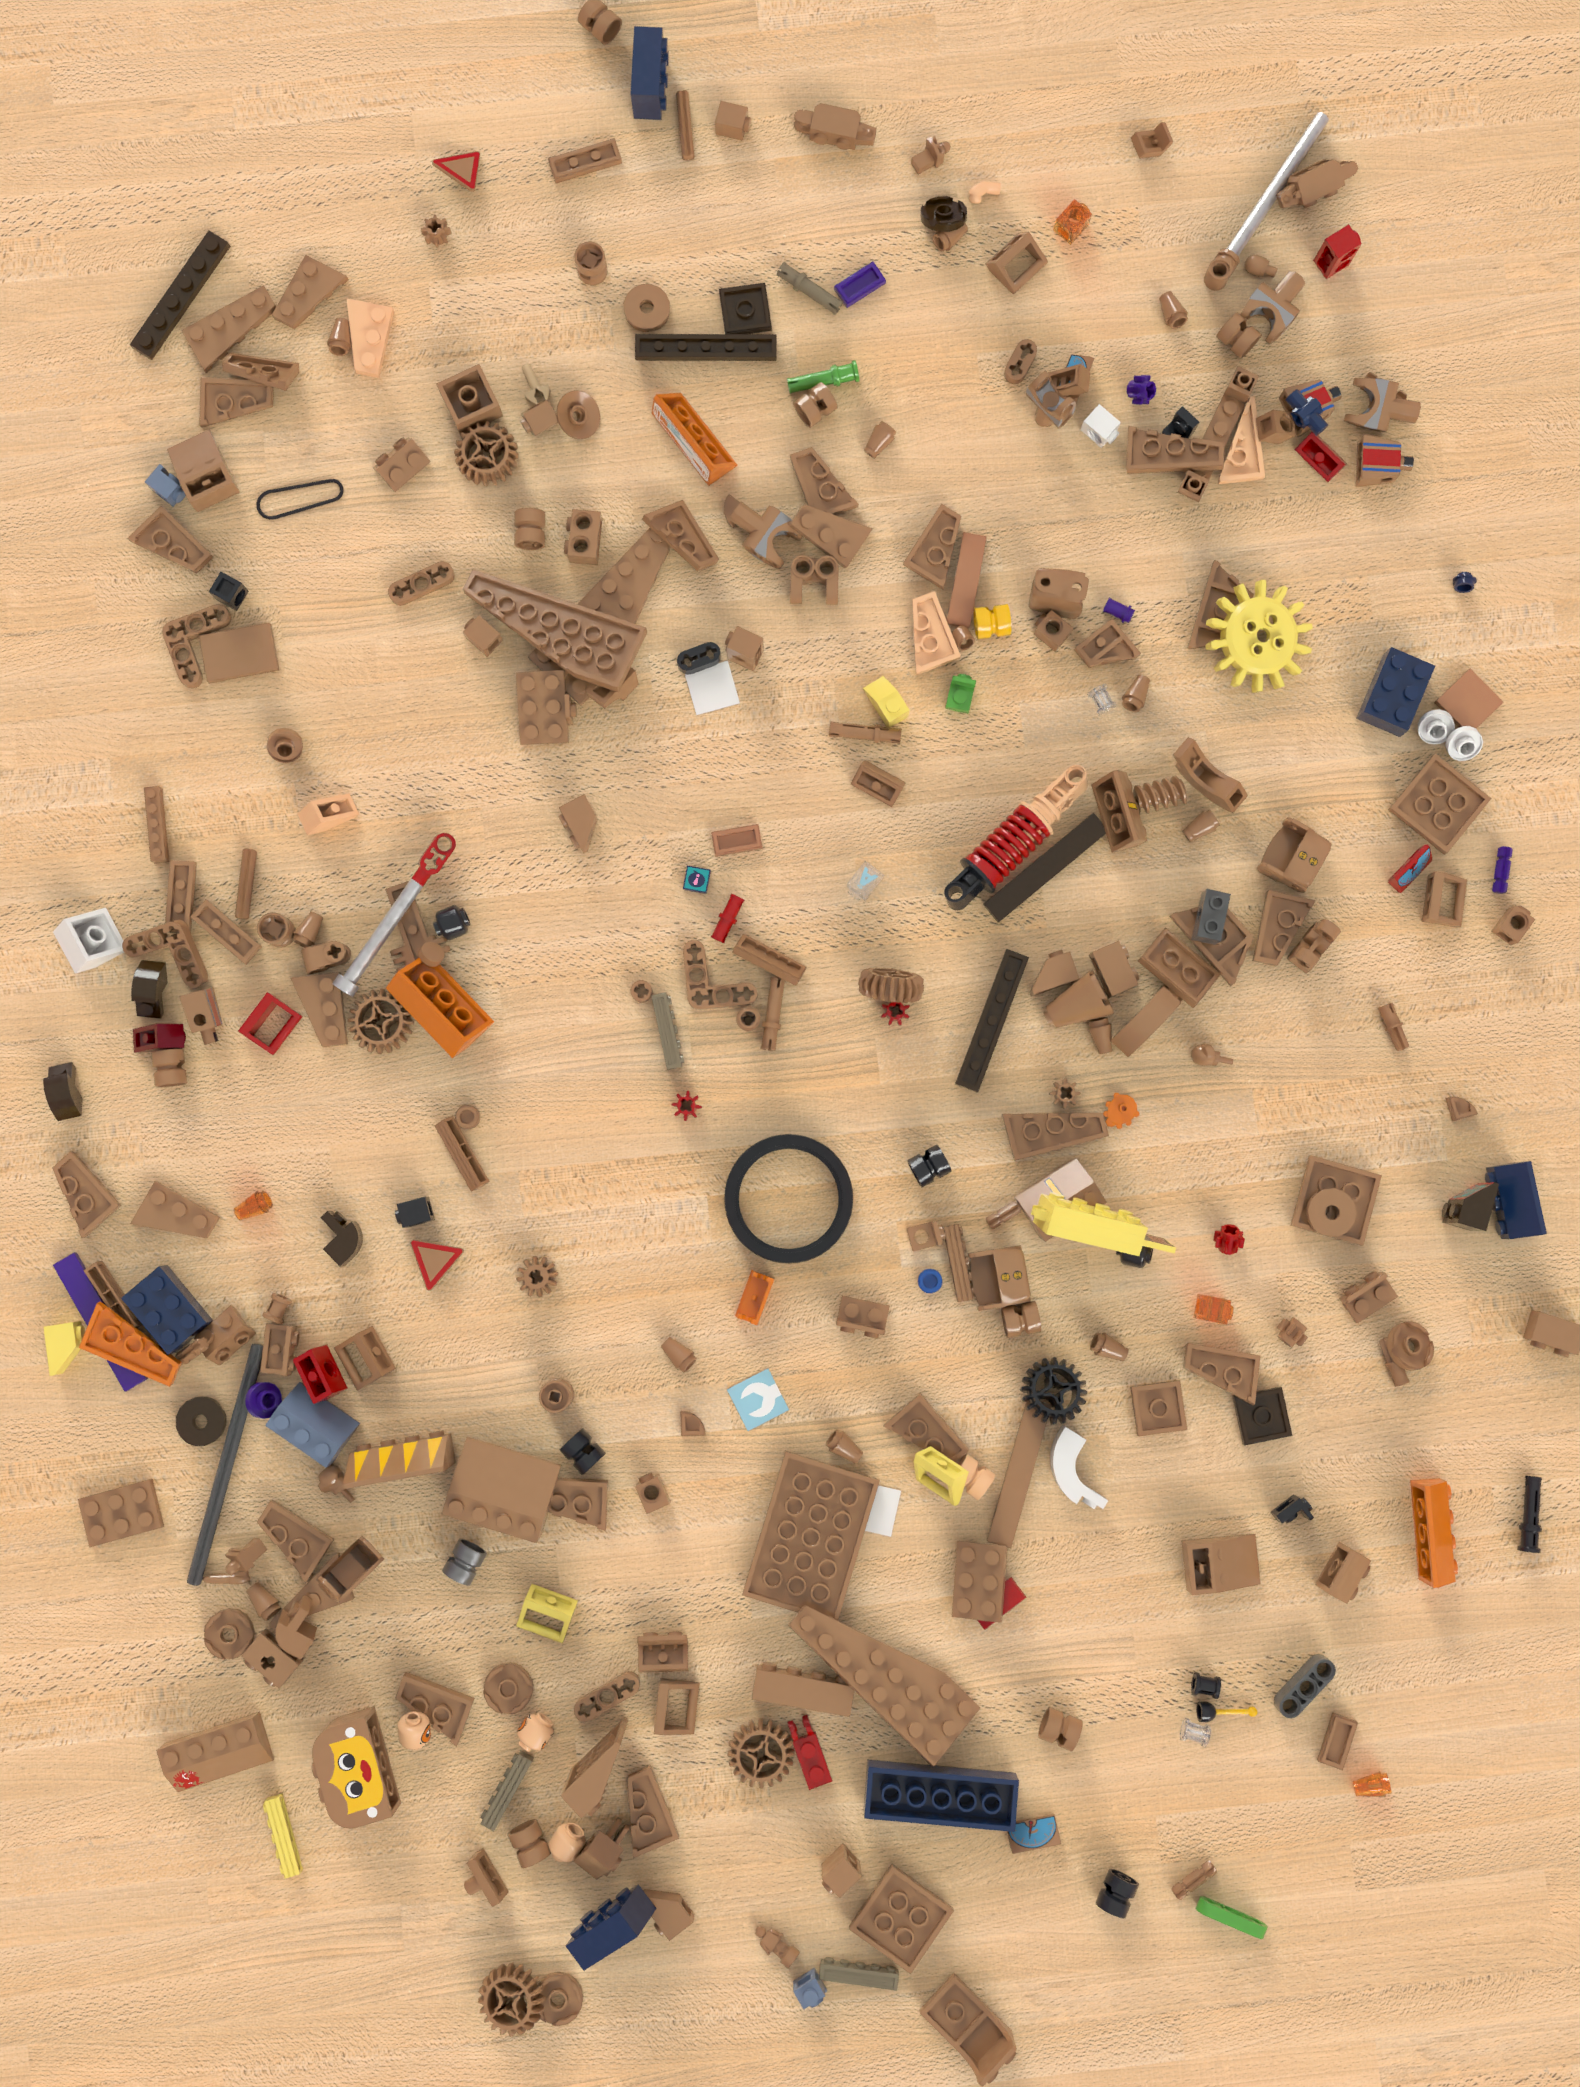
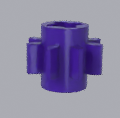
M1134 375V380L1128 383L1127 395L1129 398H1133L1132 404H1149V400L1154 398L1156 385L1153 381H1150V375Z

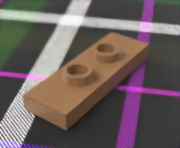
M742 934L732 951L737 956L797 986L807 968L803 964L745 934Z

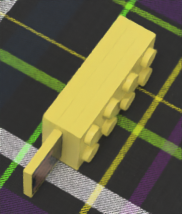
M1050 1192L1049 1195L1041 1194L1038 1205H1033L1031 1215H1034L1033 1222L1047 1235L1140 1256L1142 1246L1175 1254L1176 1247L1164 1238L1146 1234L1148 1228L1141 1223V1219L1124 1209H1119L1118 1212L1111 1211L1109 1206L1096 1203L1094 1207L1087 1205L1085 1200L1073 1198L1072 1201L1065 1200L1061 1194Z

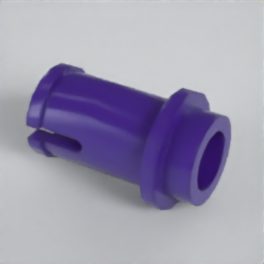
M1109 597L1103 612L1121 619L1122 623H1129L1135 610L1132 609L1131 605L1129 607Z

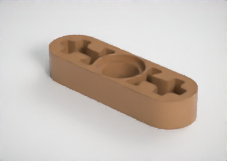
M440 561L392 583L388 589V595L394 604L399 606L406 605L451 584L455 573L449 563ZM440 569H444L445 572L448 571L446 578L438 576L440 575ZM430 573H432L433 577H435L434 579H435L436 583H434V584H433V582H432L430 576L428 575V574H430ZM426 578L428 580L427 587L417 589L415 587L416 580ZM409 583H410L411 588H412L413 591L415 592V593H413V594H411L410 590H408L409 588H408L407 584H409ZM401 589L405 591L403 592L404 597L399 598L395 596L397 594L396 590Z
M632 1671L624 1672L579 1698L574 1706L575 1717L582 1722L590 1721L635 1695L640 1687L639 1676ZM625 1678L629 1681L634 1680L633 1689L630 1690L629 1687L622 1689L620 1693L623 1696L619 1697L617 1688L624 1685ZM603 1690H610L614 1694V1700L610 1703H604L600 1698V1693ZM595 1696L597 1704L590 1708V1714L587 1715L586 1712L581 1713L582 1703L586 1706L594 1702L592 1697Z

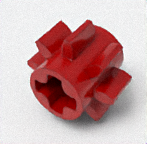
M890 1002L889 1005L882 1004L881 1006L886 1010V1013H883L881 1018L887 1017L889 1019V1026L892 1022L896 1021L901 1026L902 1017L905 1019L910 1017L908 1014H905V1010L910 1005L904 1006L901 1002ZM900 1007L899 1012L902 1015L897 1014L896 1017H892V1011L889 1008Z
M689 1091L686 1092L684 1097L676 1094L679 1099L678 1103L671 1104L678 1108L674 1115L679 1116L682 1113L684 1121H687L689 1115L697 1118L695 1114L696 1109H702V1106L695 1103L699 1096L697 1095L692 1099ZM682 1101L693 1102L690 1112L687 1110L681 1111L683 1107Z
M1226 1224L1221 1226L1220 1231L1215 1230L1213 1241L1216 1242L1215 1248H1218L1221 1253L1232 1255L1237 1253L1238 1248L1243 1249L1245 1238H1243V1231H1240L1237 1226Z

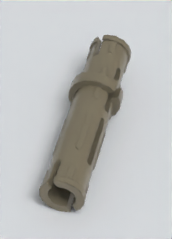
M783 262L780 266L781 271H777L778 277L793 285L794 290H800L834 315L840 310L838 307L842 306L843 301L809 280L804 272L799 273L786 262Z

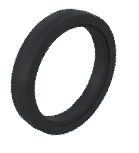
M794 1134L776 1135L755 1143L735 1162L726 1182L724 1194L725 1211L734 1234L751 1252L773 1262L800 1263L822 1255L840 1239L851 1217L853 1189L845 1166L827 1146L806 1136ZM782 1149L801 1150L818 1158L832 1173L838 1190L837 1213L829 1229L813 1243L792 1249L774 1247L757 1238L745 1224L739 1206L741 1183L749 1168L764 1155Z

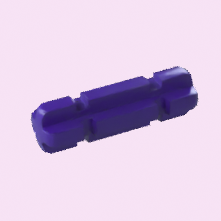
M1502 846L1498 848L1497 857L1499 859L1496 860L1494 874L1496 881L1493 882L1492 888L1494 893L1504 894L1507 892L1508 883L1506 881L1509 880L1511 867L1509 859L1512 858L1513 853L1511 847Z

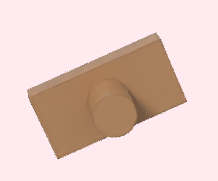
M484 1848L475 1852L466 1863L473 1877L464 1882V1888L469 1895L482 1890L490 1905L494 1907L503 1900L509 1891Z

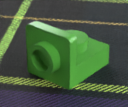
M966 674L953 676L945 709L968 714L976 680H972V677Z

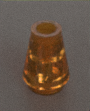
M256 1191L234 1208V1214L241 1221L268 1213L269 1209L273 1207L272 1200L266 1191Z
M1379 1771L1352 1781L1356 1796L1386 1797L1387 1794H1392L1387 1773L1381 1774Z

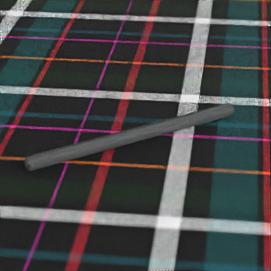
M252 1344L189 1570L187 1583L190 1585L198 1586L202 1582L248 1414L245 1398L248 1390L256 1384L261 1367L263 1345Z

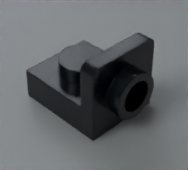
M1182 406L1175 413L1173 420L1163 429L1162 434H1178L1182 438L1189 439L1200 422Z
M1294 1494L1271 1511L1274 1518L1282 1524L1293 1521L1298 1516L1297 1512L1299 1511L1310 1521L1314 1518L1310 1512L1313 1508L1304 1497L1300 1499Z

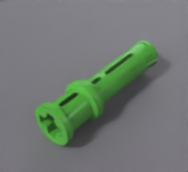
M853 360L850 364L842 366L832 365L829 370L787 378L789 393L792 394L811 389L820 382L825 385L833 384L838 387L841 383L853 380L860 382L856 360Z

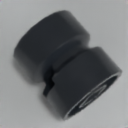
M938 1144L925 1150L924 1156L918 1154L907 1160L921 1188L934 1182L935 1176L941 1178L952 1172Z
M584 1428L559 1449L568 1460H574L573 1466L581 1475H584L606 1454L597 1443H591L592 1437Z
M1109 1869L1104 1880L1106 1888L1100 1890L1095 1903L1105 1912L1124 1919L1131 1906L1129 1899L1134 1898L1139 1883L1123 1872Z

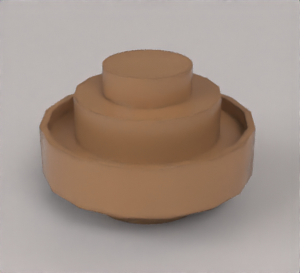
M280 728L271 732L267 740V751L272 759L281 763H290L301 756L303 741L296 731Z

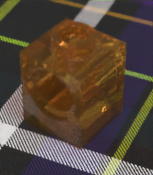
M1074 199L1057 217L1053 231L1071 245L1088 227L1092 213L1085 204L1079 203ZM1070 218H1075V219H1077L1079 222L1074 223V222H1071L1069 219H1070Z
M1198 1294L1193 1318L1227 1325L1228 1320H1231L1234 1307L1231 1306L1232 1300Z

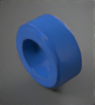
M925 1269L918 1276V1286L926 1293H935L942 1286V1276L934 1269Z

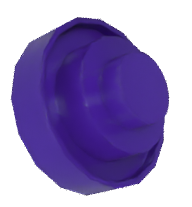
M270 1382L254 1384L248 1390L245 1398L248 1412L253 1417L259 1419L271 1418L282 1402L279 1388Z

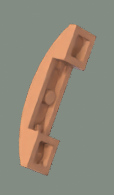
M963 532L947 616L948 625L970 628L987 536Z

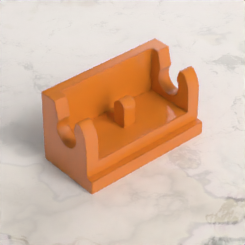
M751 1270L735 1314L738 1319L758 1325L774 1278Z

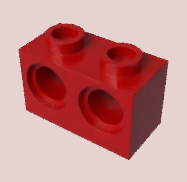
M1348 224L1324 240L1313 261L1325 279L1350 265L1362 245L1359 234Z

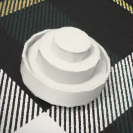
M1440 709L1425 713L1418 722L1419 736L1428 744L1435 745L1446 742L1450 733L1455 730L1452 716Z
M1462 726L1450 733L1446 739L1445 746L1448 754L1453 759L1466 761L1472 759L1480 752L1483 746V739L1476 728Z

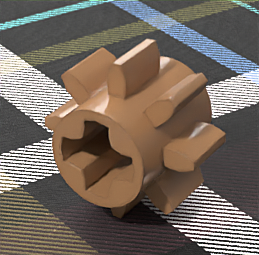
M436 215L430 219H424L426 225L421 228V232L425 236L426 244L428 245L432 242L436 245V248L443 243L448 244L447 235H451L452 232L450 227H447L446 219L440 220Z
M1067 1078L1062 1080V1085L1054 1082L1053 1085L1056 1089L1049 1093L1051 1096L1054 1095L1056 1099L1053 1105L1060 1102L1063 1109L1067 1108V1102L1076 1105L1074 1097L1081 1094V1092H1075L1074 1087L1077 1083L1067 1084ZM1067 1088L1070 1098L1065 1097L1062 1099L1060 1097L1062 1094L1060 1089L1064 1090Z
M1294 1317L1290 1321L1283 1318L1276 1327L1281 1331L1277 1337L1291 1348L1295 1344L1302 1346L1308 1339L1304 1334L1307 1328Z

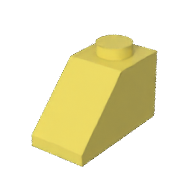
M884 676L863 688L887 728H891L908 717L909 708L897 689Z
M81 1321L43 1327L50 1376L64 1373L81 1350L79 1346L85 1334V1328L81 1325Z

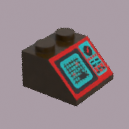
M1478 1183L1450 1198L1442 1209V1217H1444L1442 1223L1469 1231H1487L1499 1183Z

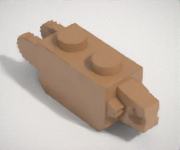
M820 103L815 106L814 112L802 109L797 110L794 114L795 130L799 131V133L802 132L810 135V140L819 145H834L842 150H855L856 145H874L877 128L860 122L861 116L858 111Z
M1322 159L1290 175L1287 181L1288 186L1276 194L1279 207L1287 208L1293 205H1302L1304 208L1315 205L1317 199L1323 196L1327 198L1337 194V189L1345 186L1344 180L1358 172L1357 163L1354 161H1341L1339 163L1334 159Z

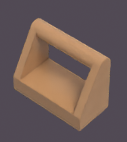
M1028 231L1016 234L985 265L1012 294H1015L1048 263V260ZM1025 248L1036 261L1013 282L1004 267Z
M1437 871L1429 874L1422 922L1461 927L1467 879ZM1443 882L1457 884L1452 919L1439 915Z
M373 1326L334 1347L357 1391L396 1369ZM352 1343H355L372 1374L365 1381L362 1380L345 1347Z
M660 1678L654 1734H694L699 1682ZM689 1689L685 1726L666 1724L669 1690Z

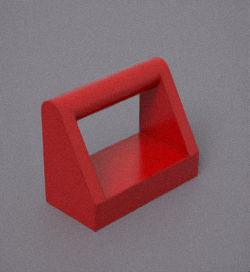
M267 992L238 1032L274 1055L303 1016L275 995ZM278 1005L292 1016L270 1045H267L255 1034Z

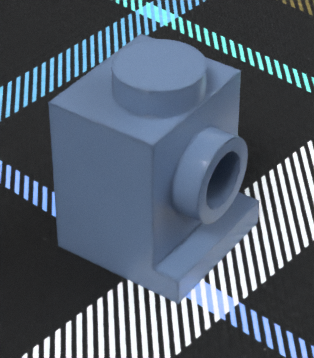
M161 464L157 466L145 481L153 492L172 507L176 503H180L186 496L180 487L179 480L173 474H169Z
M815 1968L793 1981V1992L803 2010L809 2006L813 2008L823 2001L827 1988L823 1981L819 1980V1974Z

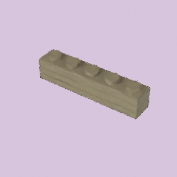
M666 992L651 995L667 1070L681 1068L684 1058L683 1054L680 1055L679 1053L681 1048L680 1039H676V1034H678L677 1025H673L672 1019H675L674 1011H670L671 997L670 995L667 996Z
M521 1750L519 1754L515 1753L511 1760L513 1763L512 1767H508L503 1775L506 1778L503 1782H499L495 1789L498 1791L496 1796L492 1795L488 1802L490 1807L488 1810L484 1809L480 1817L482 1819L481 1825L494 1832L534 1757Z
M826 1957L821 1959L819 1980L897 1991L899 1970L893 1966L884 1968L878 1964H871L870 1966L865 1965L863 1962L849 1963L848 1960L844 1959L834 1961L833 1958Z

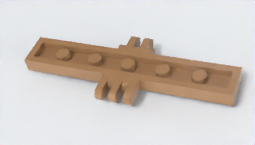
M409 881L385 889L391 907ZM414 899L398 922L405 945L391 950L390 954L391 956L399 954L402 956L393 960L394 965L404 963L407 966L419 958V951L426 942H435L439 945L447 942V939L444 937L437 939L435 935L428 936L416 899ZM449 945L442 947L445 953L451 951ZM405 966L397 968L396 971L401 970Z

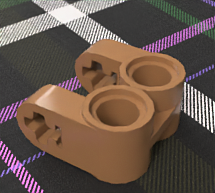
M807 555L795 557L791 564L790 604H802V585L820 583L826 586V605H838L839 566L836 559L828 555L820 558H810ZM805 566L809 571L806 574H800L797 572V568ZM823 567H830L833 572L826 575L820 570Z
M1327 919L1316 921L1290 952L1287 960L1307 974L1341 933L1340 928Z

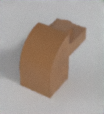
M303 1595L299 1603L294 1602L289 1612L282 1609L275 1630L278 1645L284 1651L299 1659H302L313 1643L317 1627L304 1621L310 1611L313 1600Z

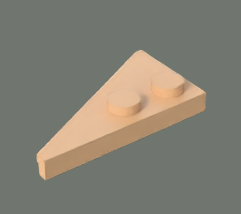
M1255 396L1250 397L1245 404L1224 462V468L1219 476L1218 485L1263 480L1265 478L1261 441L1258 438L1256 418L1258 417Z

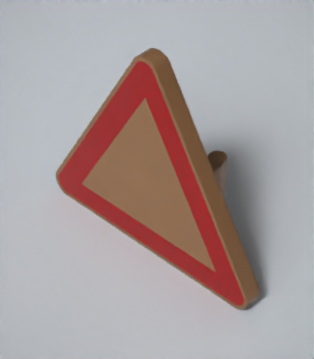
M475 151L433 159L432 165L469 191H475L480 152Z
M411 1240L410 1242L428 1291H431L464 1253V1249L460 1247L420 1240Z

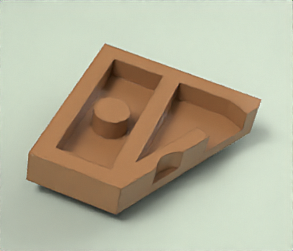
M1113 619L1106 622L1074 649L1088 668L1134 659L1141 654Z

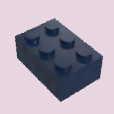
M634 26L630 93L634 119L662 120V111L667 109L665 88H668V73L666 72L667 66H669L668 38L663 37V27Z
M1390 647L1381 658L1356 719L1398 737L1404 735L1411 726L1435 665Z
M168 1265L158 1266L121 1298L167 1355L177 1353L213 1321Z
M639 1884L630 1890L626 1887L616 1895V1899L613 1901L610 1898L598 1907L596 1912L590 1910L580 1919L582 1924L578 1925L570 1933L572 1937L566 1944V1948L583 1971L637 1938L657 1908Z

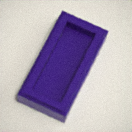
M872 261L836 284L834 290L841 301H843L845 307L848 308L886 284V279Z

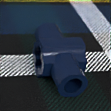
M1296 389L1285 399L1293 409L1290 414L1293 422L1298 427L1304 429L1308 426L1316 436L1328 427L1327 422L1321 417L1323 409L1316 398L1310 396L1306 399Z

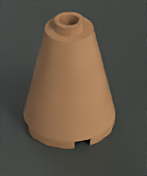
M1093 970L1087 972L1046 1006L1047 1011L1044 1012V1016L1050 1026L1054 1024L1056 1028L1109 1016L1114 1013L1106 993L1098 982V978Z

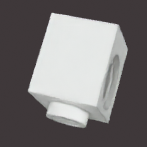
M1099 404L1084 420L1081 431L1102 448L1107 442L1111 444L1119 435L1117 430L1121 422Z

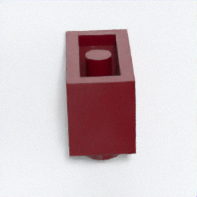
M156 1023L133 1029L134 1053L185 1048L186 1034L183 1024Z

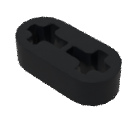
M707 642L681 652L677 657L679 670L683 674L689 675L717 665L721 660L720 648L713 642ZM707 650H711L714 653L713 659L706 656ZM689 658V660L692 661V666L687 667V665L684 664V659Z

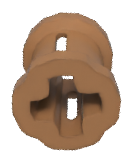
M272 1293L271 1303L262 1316L272 1322L282 1324L284 1321L282 1317L287 1306L292 1304V1300L283 1295Z

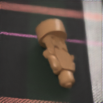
M762 1926L757 1927L755 1934L762 1938L760 1945L767 1955H770L773 1951L781 1959L780 1963L789 1968L800 1951L793 1945L790 1947L781 1940V1937L784 1936L783 1933H779L772 1928L766 1933L765 1928Z

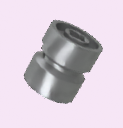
M459 1539L452 1551L454 1557H449L442 1572L452 1580L470 1586L476 1575L475 1567L481 1566L487 1552L468 1540Z

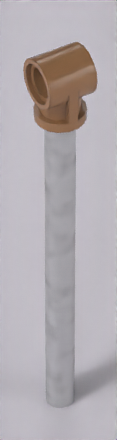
M1318 112L1229 246L1220 249L1216 257L1210 262L1204 276V283L1209 289L1218 291L1226 286L1228 279L1240 263L1239 254L1277 199L1276 194L1283 190L1289 176L1295 172L1329 119L1324 113ZM1214 272H1218L1222 276H1216Z

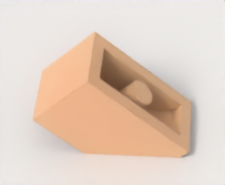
M350 793L311 801L297 815L306 834L310 835L330 830L357 817L359 813Z

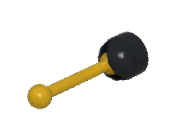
M1198 1702L1196 1708L1199 1722H1210L1216 1717V1714H1248L1251 1717H1255L1258 1713L1255 1707H1249L1248 1709H1216L1209 1702Z

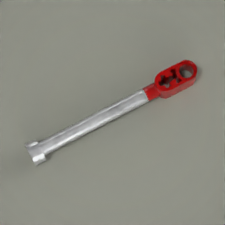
M441 833L434 837L420 857L417 871L344 976L338 974L332 983L334 986L351 997L355 995L359 989L356 983L430 876L441 870L454 851L456 841L452 835ZM441 837H446L450 841V848L447 851H442L438 848L437 842ZM433 848L437 854L444 857L442 860L440 857H437L434 861L436 868L427 870L425 868L427 864L424 861L425 859H432L434 853L430 851Z

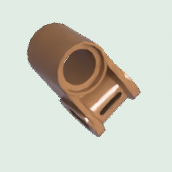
M330 941L321 945L304 948L301 950L307 974H316L347 963L351 957V950L346 944ZM337 948L341 949V952L338 953V957H335L334 953L337 952Z

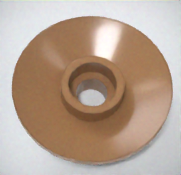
M574 390L564 394L559 400L556 410L557 420L561 429L568 436L574 439H586L597 431L600 424V411L596 401L589 394ZM573 412L577 415V420L573 418Z

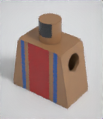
M1315 380L1285 388L1279 399L1284 410L1292 412L1293 409L1285 399L1298 389L1306 399L1311 396L1320 402L1323 409L1321 417L1326 420L1335 410L1333 402L1340 400L1342 396L1338 386L1326 390L1321 380ZM1295 424L1297 437L1308 432L1310 428L1307 426L1303 429Z
M1363 435L1357 443L1356 487L1395 482L1400 476V470H1412L1414 464L1413 456H1401V443L1398 441Z
M214 988L179 996L191 1032L200 1031L204 1045L219 1041L215 1027L222 1025V1019ZM203 1015L206 1017V1023L203 1021Z

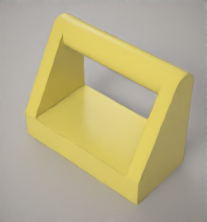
M931 1446L916 1453L913 1461L916 1480L952 1505L957 1506L960 1502L969 1471ZM927 1472L946 1483L948 1489L927 1476Z
M531 1584L516 1627L563 1644L578 1600ZM528 1609L563 1621L562 1631L560 1632L525 1619Z

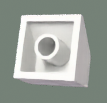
M106 908L66 918L53 931L75 974L96 968L124 953L122 948L123 939Z

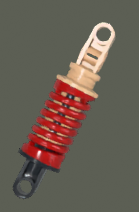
M1072 765L1068 767L1042 794H1037L1031 804L1024 801L1018 804V807L1013 811V815L1007 816L1006 821L1001 822L1000 826L993 830V834H989L986 840L980 843V846L975 847L972 854H968L960 860L964 870L944 890L945 898L951 909L957 911L964 909L983 889L992 894L996 889L997 883H1002L1003 877L1010 875L1009 870L1014 871L1016 864H1021L1023 862L1022 858L1029 856V851L1034 852L1036 850L1035 845H1041L1044 838H1048L1053 834L1051 824L1054 821L1058 822L1061 819L1060 814L1066 811L1088 787L1086 770L1082 766ZM1075 777L1082 778L1079 782L1071 781ZM955 893L962 894L959 899H951Z

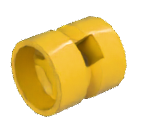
M1008 604L995 605L992 610H989L988 607L974 608L973 619L977 639L991 638L994 633L997 637L1011 635V615Z

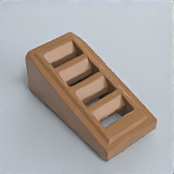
M1082 364L1049 372L1053 385L1063 396L1079 395L1089 391L1090 371Z

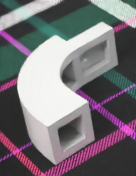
M1062 1425L1053 1440L1050 1452V1465L1053 1477L1062 1492L1074 1503L1077 1504L1083 1496L1082 1502L1095 1509L1096 1506L1104 1509L1108 1500L1084 1485L1076 1473V1458L1086 1439Z

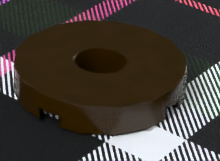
M948 196L934 197L926 201L925 206L922 205L920 212L921 222L924 226L934 231H954L964 226L967 221V207L962 201L958 200L957 203Z
M195 1397L186 1401L179 1408L176 1416V1429L179 1436L186 1443L193 1446H206L215 1442L223 1434L226 1427L225 1411L216 1400L209 1397ZM199 1414L204 1415L207 1419V1425L204 1428H199L195 1423V1419Z

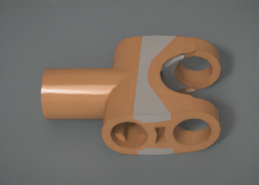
M1289 271L1274 290L1262 282L1251 295L1240 315L1246 320L1257 315L1263 316L1269 321L1271 328L1265 339L1267 343L1272 344L1301 311L1291 302L1305 286L1303 277L1297 272Z
M1046 370L1028 386L1025 394L1037 406L1035 421L1039 426L1049 427L1054 424L1059 429L1073 416L1076 402L1071 397H1064L1057 391L1051 376Z
M1354 378L1353 386L1360 387L1361 390L1368 394L1369 406L1362 414H1345V422L1363 429L1387 432L1390 419L1416 423L1420 414L1421 403L1397 398L1396 394L1399 383L1376 378Z
M740 502L729 520L749 533L742 544L743 548L758 560L776 569H781L784 561L774 550L773 539L782 535L800 541L803 537L789 526L791 519L773 506H768L761 516L746 504Z

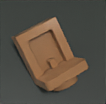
M1161 122L1154 130L1135 132L1131 137L1139 159L1161 156L1173 143L1165 122Z

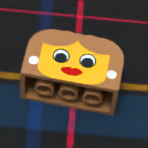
M375 1706L337 1717L330 1722L316 1738L312 1748L314 1762L312 1763V1773L315 1778H318L320 1784L318 1789L321 1803H325L329 1817L337 1825L348 1829L358 1828L393 1817L401 1804Z

